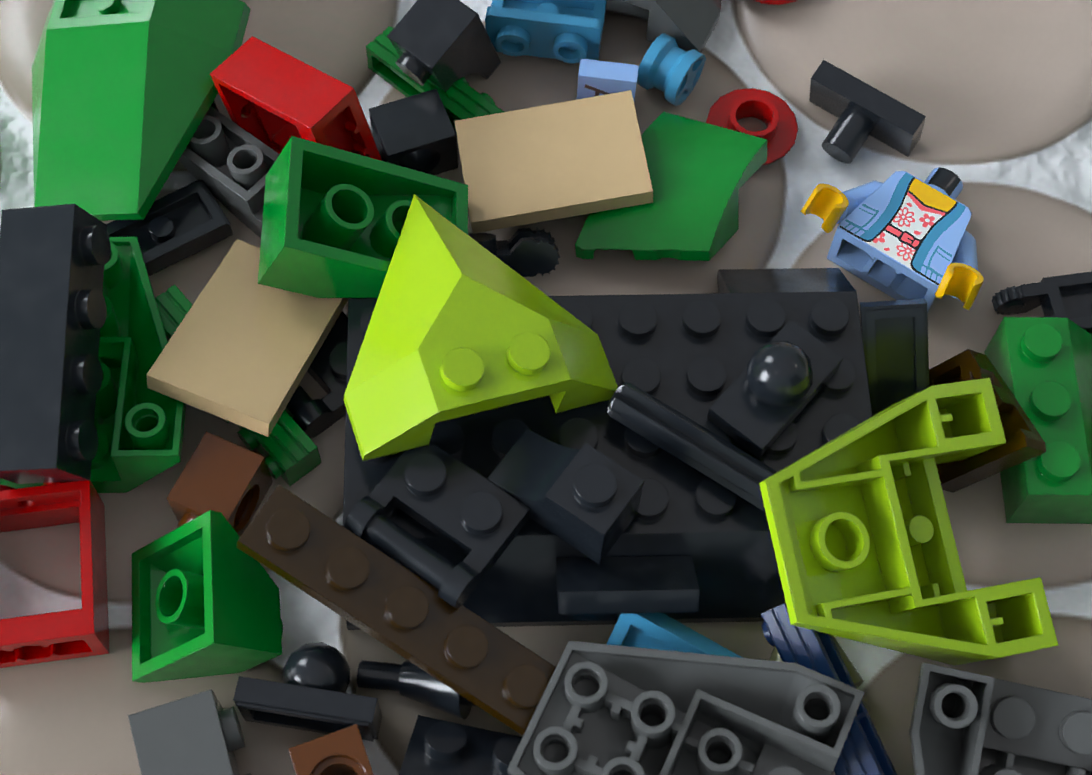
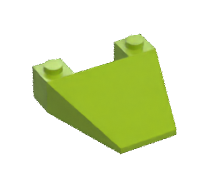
M990 378L932 385L889 406L759 483L791 625L954 666L1059 646L1041 577L967 591L936 464L964 460L1007 443Z

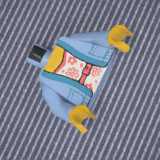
M938 167L933 169L923 182L906 171H896L884 183L872 181L844 192L829 184L822 183L815 187L801 212L804 215L810 213L822 218L824 222L821 228L826 233H830L835 225L839 224L827 255L828 260L895 300L925 299L927 302V313L935 298L942 299L943 295L958 298L964 303V309H971L983 284L984 277L978 271L976 239L966 231L972 212L969 207L955 200L963 190V184L954 172Z

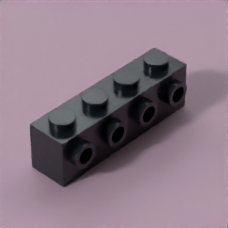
M76 204L2 210L0 229V478L17 484L91 481L92 459H94L98 450V433L94 425L96 393L99 392L103 379L102 367L98 357L100 328L104 326L107 316V307L103 296L104 265L110 258L111 244L107 233V225Z

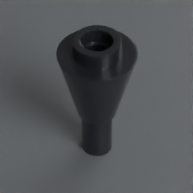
M362 660L358 666L357 685L359 688L398 691L404 697L462 719H466L472 706H476L408 660L404 661L403 664Z

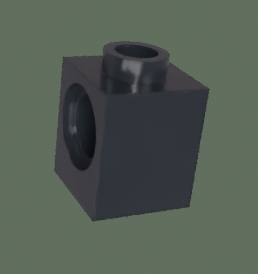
M437 89L369 108L372 136L382 161L431 175H437L458 168L456 133Z

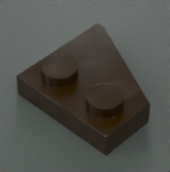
M970 349L929 369V387L932 385L990 378L1007 443L964 460L936 464L942 490L952 493L1046 452L1044 440L988 356Z

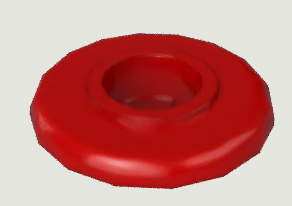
M755 88L736 89L721 96L710 108L706 121L708 124L767 139V161L762 166L769 165L783 158L794 146L798 133L795 114L788 104L771 92ZM753 117L764 122L768 128L754 132L746 130L737 121L742 118Z

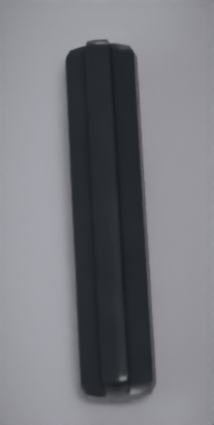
M623 382L616 389L608 403L607 413L611 418L765 512L759 483L774 475L777 471L634 384Z

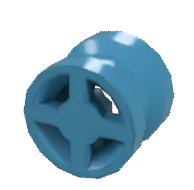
M662 33L650 45L639 65L637 84L646 90L656 88L664 92L666 101L679 106L686 100L697 84L705 65V55L695 49L685 51L679 48L675 38Z

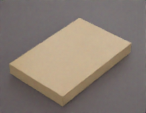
M631 90L454 121L464 184L468 185V210L473 234L653 203V188Z
M236 239L147 373V388L269 437L349 298H316L258 284L260 248Z

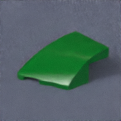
M663 111L641 135L653 188V203L590 213L575 243L576 257L593 259L596 250H632L635 260L674 258L680 261H710L739 230V189L767 161L768 140Z

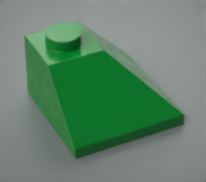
M209 510L131 553L132 681L148 683L241 673L282 655L283 622L280 615L279 588L257 560L237 548L240 536L221 512Z

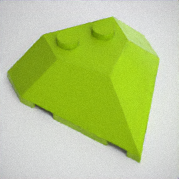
M414 194L344 394V403L362 460L366 461L429 445L435 423L547 395L550 396L556 413L610 400L618 386L598 334Z

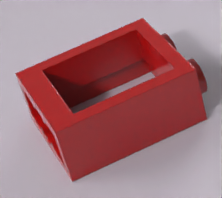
M253 36L210 73L231 120L280 154L291 136L382 161L355 89Z
M91 481L43 483V486L19 489L0 485V533L79 523L82 609L0 619V668L110 654L105 508Z

